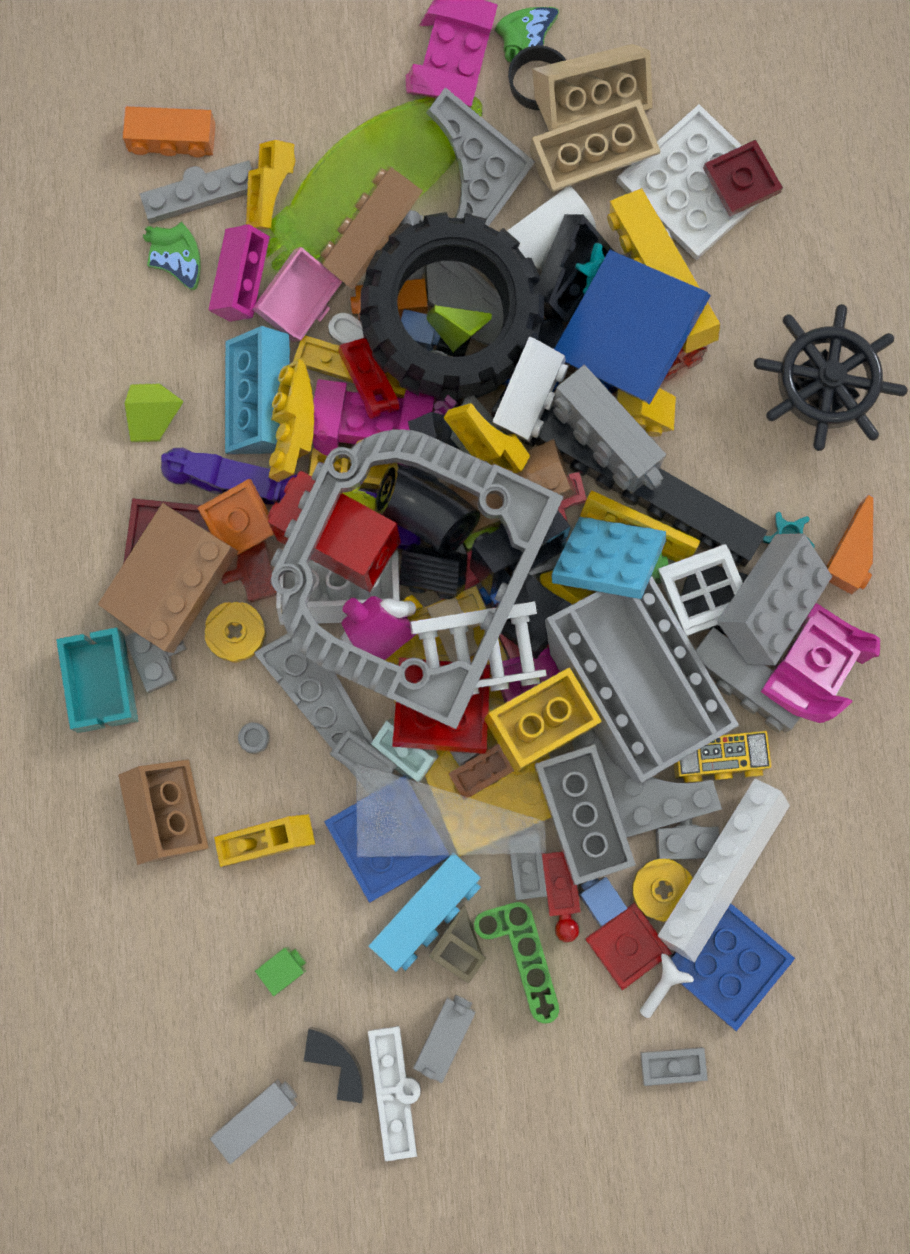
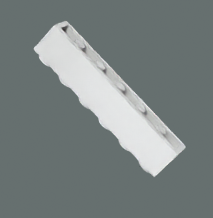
M754 779L658 934V937L669 949L692 962L696 961L790 805L782 791Z

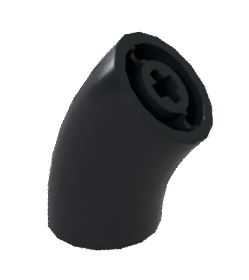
M391 463L385 471L377 491L374 511L412 532L441 555L448 554L459 547L471 535L480 520V512L455 491L434 478L404 464Z

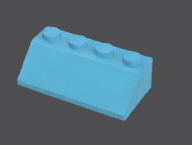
M260 326L225 341L226 454H271L275 451L277 443L276 431L281 424L271 420L274 409L272 401L278 393L280 385L278 381L279 373L285 365H289V334Z

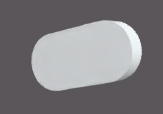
M339 313L331 318L328 326L331 338L341 345L364 338L361 321L352 315Z

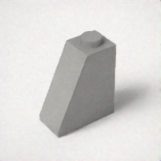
M277 1079L210 1138L229 1164H232L296 1107L297 1102L294 1099L297 1095L286 1081L281 1084Z

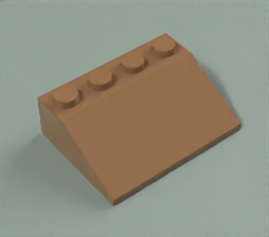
M162 503L98 605L165 652L174 653L239 551Z

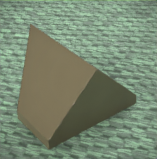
M464 904L429 957L469 983L486 957L482 954Z

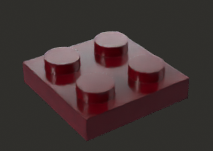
M756 139L706 162L703 167L730 217L780 194L783 189Z

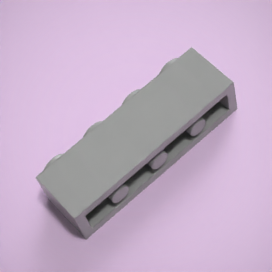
M713 627L695 651L711 678L717 682L716 687L728 696L733 694L741 700L740 705L750 713L755 714L757 712L766 718V725L774 731L780 733L782 730L786 733L792 730L800 717L793 715L760 692L773 671L765 665L747 664L730 639Z

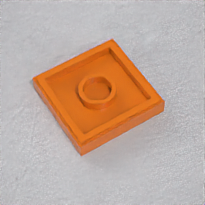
M247 479L198 507L210 533L238 550L237 555L274 536L268 524L269 512L251 479Z

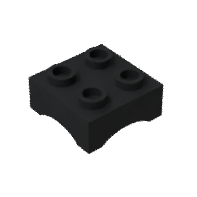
M718 565L701 571L707 586L728 579L724 568ZM738 572L744 583L748 575ZM695 573L687 576L680 596L701 589ZM731 585L709 592L715 607L731 602L735 596ZM704 594L683 602L688 617L710 610ZM720 625L713 626L716 630L726 635Z
M528 573L514 605L535 601L537 614L529 615L530 621L527 622L532 656L537 659L549 644L545 619L572 604L548 590ZM511 618L507 619L501 634L518 646L515 624H511Z

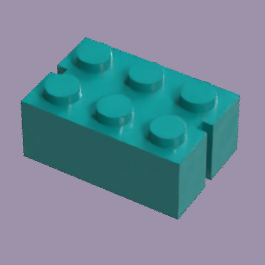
M118 628L91 632L90 638L80 634L56 639L69 726L71 730L77 733L106 728L105 724L113 727L139 722L126 641L124 639L125 635Z

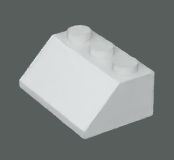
M529 336L492 421L497 429L508 434H515L517 438L529 443L532 437L538 438L544 421L540 420L544 409L550 410L555 398V393L552 392L557 381H563L568 369V365L564 364L566 361L565 355Z

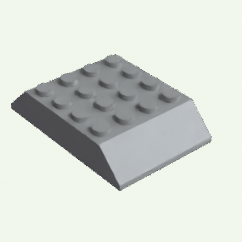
M652 576L642 599L597 591L545 619L550 654L560 672L570 667L602 721L593 728L611 761L637 783L644 782L739 726Z

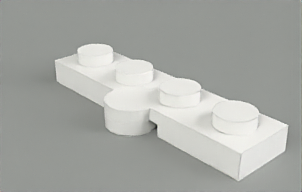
M400 1026L368 1030L385 1162L417 1157L410 1104L418 1100L421 1087L416 1079L406 1077Z

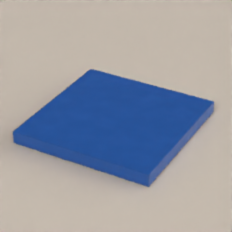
M609 250L554 350L565 355L566 364L576 369L581 368L585 364L597 379L650 404L711 295L707 291Z

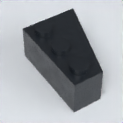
M564 214L541 272V279L538 285L540 295L544 296V316L546 319L555 318L561 322H567L576 311L585 295L583 290L587 286V275L578 271L576 264L584 265L591 261L594 244H602V254L604 257H606L609 250L614 251L584 214Z

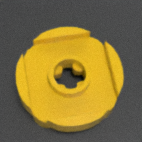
M222 603L215 607L206 619V644L217 657L233 663L247 660L255 655L254 652L263 645L266 637L264 621L258 611L247 603ZM230 625L234 627L241 625L243 627L240 631L242 635L238 639L236 637L228 638L230 634L228 627Z
M671 859L652 860L635 874L632 883L633 900L645 916L657 921H667L693 878L686 868ZM660 881H664L666 886H671L672 891L667 893L666 899H662L660 894L655 893V888L659 887Z

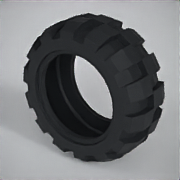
M447 212L425 215L422 222L413 226L406 223L389 236L388 242L381 250H376L366 269L360 297V321L364 339H367L372 351L371 356L383 372L390 373L399 381V386L417 396L422 393L436 397V401H445L446 396L450 395L458 402L460 398L469 396L479 398L493 392L506 380L512 378L529 336L536 340L539 338L540 325L544 320V296L540 295L538 282L541 278L532 258H525L518 248L520 242L504 228L498 232L485 225L487 220L485 218L468 213L464 214V218H450ZM455 261L470 265L482 272L492 282L501 299L503 324L499 336L481 351L461 357L438 355L420 346L412 339L403 326L397 306V297L402 286L417 270L435 262Z

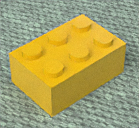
M570 667L494 709L484 718L515 773L592 730L602 722Z

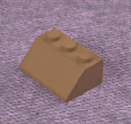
M189 759L138 766L118 775L137 865L162 861L209 849Z

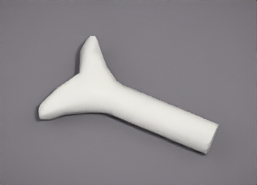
M661 954L663 964L662 978L640 1009V1013L646 1018L652 1016L671 986L694 981L690 974L678 971L673 961L666 954Z

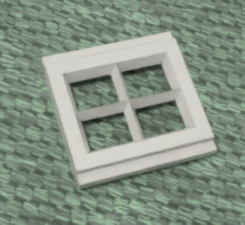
M726 544L658 569L674 614L687 636L719 625L717 621L729 603L715 607L709 592L731 585L734 594H736L743 584ZM722 564L728 579L707 586L701 571ZM695 573L701 589L680 596L674 581ZM704 594L710 610L688 617L683 602Z

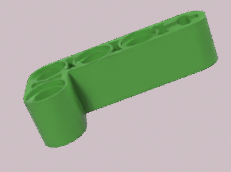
M514 902L479 913L474 921V929L481 938L494 939L508 934L528 1006L534 1019L543 1024L553 1022L558 1017L559 1004L530 908L524 903ZM515 907L522 908L526 913V920L521 925H513L509 920V913ZM484 916H492L496 920V930L491 934H484L479 929V922ZM528 937L534 941L535 950L532 954L524 956L518 951V943L521 939ZM534 968L542 970L544 974V980L538 986H532L527 982V974ZM548 988L549 993H543L546 1003L552 1004L553 1008L548 1010V1016H543L541 1012L536 1013V1008L540 1007L539 997L535 995L531 998L530 993L541 992Z

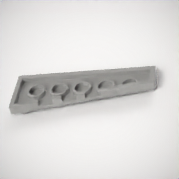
M288 633L254 652L332 749L347 729L371 745L374 739L336 673L321 667L307 658L295 646ZM350 770L369 795L378 791L377 788ZM393 773L383 787L397 780Z

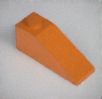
M870 495L858 506L826 565L832 575L829 583L851 595L859 588L863 590L872 577V574L868 571L873 564L874 498Z

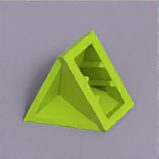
M437 305L427 313V321L453 352L492 319V313Z
M160 383L130 384L124 403L130 441H161L162 435L184 401Z

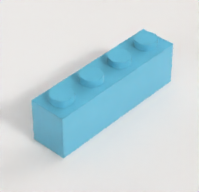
M453 852L372 941L369 947L395 972L400 967L406 971L418 958L414 954L416 949L421 944L427 948L439 934L435 928L443 920L448 924L460 911L456 905L462 898L465 897L469 901L481 888L477 884L481 877Z

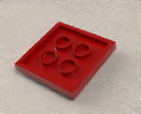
M399 657L398 666H401L404 661L410 658ZM439 660L440 667L454 663L452 661ZM490 664L485 665L479 680L490 678ZM410 665L406 668L404 675L408 682L415 684L421 681L423 671L417 665ZM490 686L478 687L479 693L471 696L456 729L396 701L392 747L486 754L488 725L484 718L489 710Z

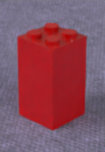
M301 470L296 478L292 477L288 481L284 490V497L280 503H275L268 514V524L275 538L284 545H286L289 539L284 535L292 519L297 521L302 509L298 508L304 492H311L315 484V480L311 479L312 476ZM341 493L311 560L362 589L371 592L401 543L397 523Z

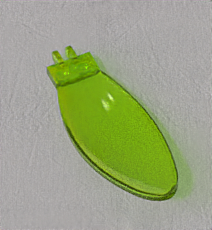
M474 96L471 109L482 117V103ZM425 97L372 117L346 134L323 155L300 185L290 206L287 205L272 219L271 228L269 229L276 237L269 240L266 257L272 255L282 245L287 248V250L281 252L271 262L274 270L279 271L294 249L302 247L315 259L320 257V253L328 241L334 243L340 233L337 229L344 218L347 216L351 219L357 208L354 205L363 192L368 194L373 188L374 184L371 181L381 167L386 169L388 165L422 189V194L449 169L457 159L442 129L427 114L436 98Z

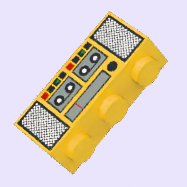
M767 731L722 735L674 763L675 779L684 778V783L702 782V776L714 775V780L733 779L732 773L744 772L745 778L763 776L764 770L772 768Z

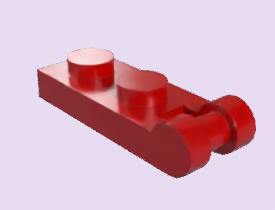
M361 338L339 345L338 353L365 405L368 417L373 419L379 417L385 411L389 413L398 411V399L385 373L371 356L372 351L367 339ZM381 394L383 400L377 401L375 396Z

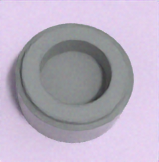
M248 723L241 728L238 741L246 752L257 754L267 748L270 736L263 725Z

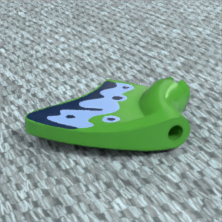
M532 7L512 12L503 17L496 25L495 31L504 40L505 59L511 62L517 53L527 47L544 46L545 36L557 20L559 10L555 7Z
M182 221L173 228L146 227V234H143V238L146 242H151L147 266L172 274L190 290L197 289L200 279L201 257L196 239Z

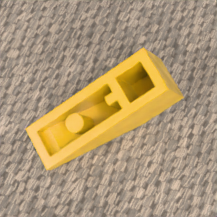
M309 814L288 816L214 837L220 867L315 845Z

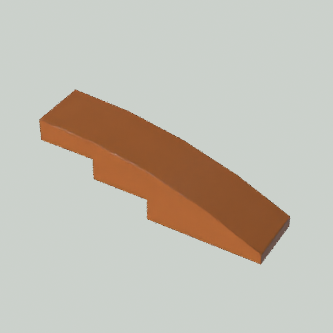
M497 744L488 749L486 754L478 755L448 774L462 799L466 800L513 773L514 770L501 747Z

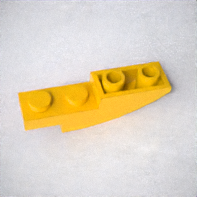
M297 359L282 368L278 376V381L280 382L278 393L272 401L274 409L271 420L281 425L276 431L277 443L275 451L269 460L271 468L268 478L277 482L294 475L298 458L311 452L314 431V403L309 375L305 362L301 359Z

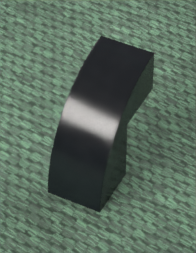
M310 1027L308 1029L303 1062L341 1067L336 1100L362 1103L364 1100L363 1075L353 1052L341 1039L330 1032Z

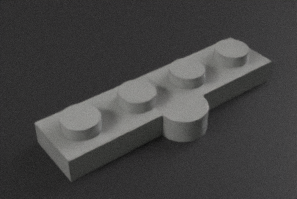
M250 161L241 162L209 173H205L200 167L192 166L184 172L182 181L140 193L149 223H155L246 195L248 171L252 170Z

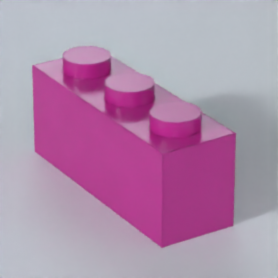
M249 224L225 229L208 311L229 322L253 318L254 310L252 308L257 301L270 236Z

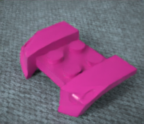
M433 0L419 24L424 27L433 25L423 65L413 64L409 73L406 74V92L411 95L437 99L446 87L471 108L498 4L486 0Z
M318 379L313 400V446L317 451L328 456L332 450L338 448V442L356 444L359 440L379 432L400 429L409 430L408 421L432 412L434 397L422 393L417 396L405 390L404 398L397 397L399 402L398 411L392 413L385 411L379 417L370 419L359 393L347 391V383ZM382 395L375 396L377 401L383 400Z
M815 603L781 663L773 670L760 692L793 715L817 723H823L835 718L853 702L849 698L836 696L855 662L863 664L879 656L880 638L875 634L862 631L848 624Z

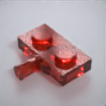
M266 540L237 555V569L226 571L221 579L224 585L240 580L245 586L248 601L251 603L276 596L277 591L271 582L273 566H271V558Z

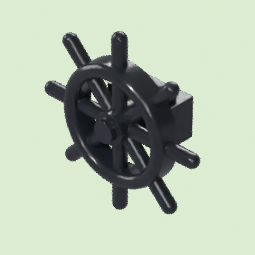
M844 304L836 307L833 326L815 328L806 333L791 314L785 315L782 322L795 341L790 345L782 360L776 361L765 358L754 360V367L756 369L778 373V386L783 401L766 413V418L769 421H775L791 411L800 420L815 426L813 447L816 451H822L825 448L828 429L842 428L855 422L869 440H877L879 432L866 413L876 403L880 393L903 397L908 392L905 385L883 381L882 365L877 353L894 342L893 334L886 333L870 344L861 335L845 328L848 309ZM830 343L829 352L826 349L819 352L815 345ZM843 346L852 351L854 355L841 363L839 360ZM804 351L809 360L801 365L794 364L798 355ZM863 364L867 378L847 373ZM855 388L866 390L865 395L859 404L856 402V400L861 395Z

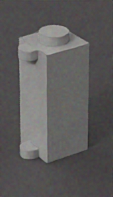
M455 995L454 999L446 998L413 1069L440 1083L443 1082L476 1013L475 1010L470 1008L472 1002L458 995Z

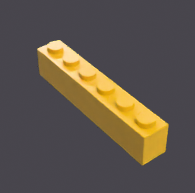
M642 188L610 201V214L607 215V221L611 230L617 231L619 234L620 245L624 253L629 252L633 260L700 288ZM708 302L682 346L685 354L719 340L720 322Z

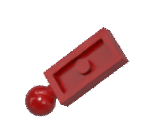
M563 851L542 854L549 916L559 915V921L555 925V935L560 941L569 943L574 941L579 935V925L571 917V914L581 912L577 885L573 884Z

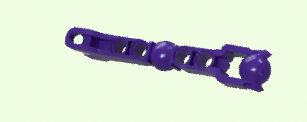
M173 448L161 456L160 469L162 475L173 484L187 483L213 494H222L247 479H251L263 503L270 505L280 503L285 495L284 490L288 481L292 477L296 478L297 476L292 475L277 482L268 478L269 468L230 460L217 454L194 453L185 448ZM365 491L376 499L377 493ZM397 525L401 539L397 549L404 550L410 544H421L418 536Z

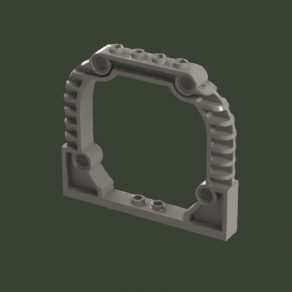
M404 429L379 432L359 441L351 449L340 447L332 450L324 463L319 462L311 478L315 480V484L311 492H304L299 502L298 508L302 509L298 520L292 519L286 529L284 536L289 539L283 550L277 549L271 561V566L275 567L271 576L272 586L281 595L282 618L288 635L295 646L307 658L323 668L456 729L564 496L496 464L486 463L421 432ZM340 458L348 459L352 464L349 471L345 473L337 472L334 469L336 460ZM400 463L416 467L479 498L478 509L481 514L490 519L499 518L506 529L511 546L522 551L509 583L502 582L495 596V600L499 601L495 613L489 611L481 628L486 630L471 664L458 660L449 665L429 669L427 664L418 658L407 659L401 666L392 664L331 635L318 625L307 606L315 583L313 572L308 563L341 493L351 492L360 487L371 467L375 465ZM490 494L499 495L503 501L502 507L491 509L486 504V497ZM286 572H292L297 576V582L291 589H284L280 585V577ZM417 665L422 669L423 677L420 682L413 684L406 680L404 673L407 667Z

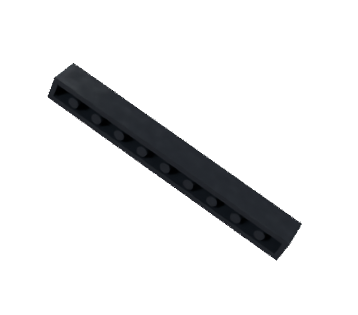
M508 385L506 386L498 401L492 408L491 416L493 418L495 417V414L498 410V407L502 401V398L505 394ZM553 405L550 410L544 409L540 420L544 421L538 438L532 437L530 443L520 439L529 446H540L554 439L563 461L570 465L569 468L573 472H580L581 476H585V474L595 479V483L600 488L606 491L612 489L619 493L621 499L632 506L638 504L646 509V513L653 519L658 521L663 519L672 524V528L700 540L699 545L707 550L726 544L736 566L742 565L745 567L750 562L768 531L661 468L659 472L663 479L661 480V485L651 490L643 484L632 494L627 488L623 490L614 481L612 471L607 466L604 468L598 464L593 457V450L587 444L585 446L582 445L573 434L574 429L567 422L564 424L556 417L553 409H555Z

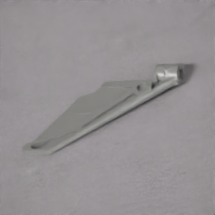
M409 210L396 230L406 223L413 226L422 222L423 215ZM441 261L425 266L428 305L431 307L437 305L492 313V319L471 337L487 346L490 345L499 336L503 324V308L498 292L470 265L465 263Z

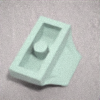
M394 719L386 720L371 745L397 765L395 770L401 775H405L406 779L413 778L417 782L421 781L438 758V754L435 750L392 747Z

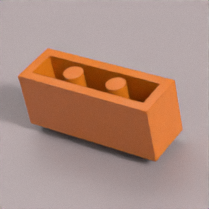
M125 106L123 140L128 152L137 155L161 153L165 156L189 154L192 157H203L205 155H213L216 124L212 110Z

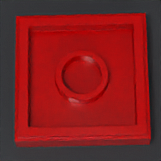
M635 902L629 905L628 909L585 938V941L622 991L662 962L661 954L668 956L672 954L665 943L658 937V933Z

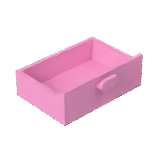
M299 247L291 253L252 310L278 331L289 334L290 341H301L316 319L321 321L327 314L330 307L326 304L342 281L302 247Z

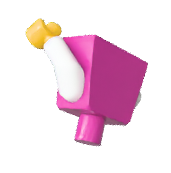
M414 595L406 597L403 601L381 600L377 596H371L362 604L356 598H351L345 602L342 608L347 616L341 622L345 630L341 640L386 660L416 635H411L408 617L413 619L416 610L422 609L423 605Z

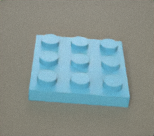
M579 517L552 572V583L642 599L666 542V531Z

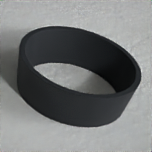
M536 45L527 47L517 53L512 59L508 71L510 88L514 98L522 106L532 110H540L536 100L526 98L520 94L513 84V79L518 69L532 61H544L550 64L566 61L565 57L557 50L548 46Z

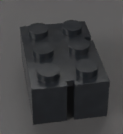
M557 510L529 572L563 552L565 548L566 538H568L571 526L559 510ZM502 523L494 532H485L479 535L472 545L470 569L489 596L499 590L502 582L509 583L511 577L505 568L509 567L513 573L522 554V551L511 546L509 536Z

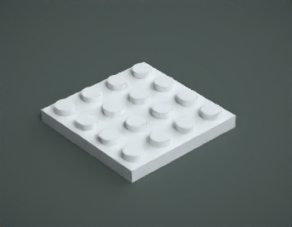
M697 105L657 141L661 151L660 154L631 164L616 180L627 193L640 188L643 189L665 229L668 228L670 235L695 260L699 259L757 206L754 205L730 217L704 172L703 167L706 162L742 145L701 105Z

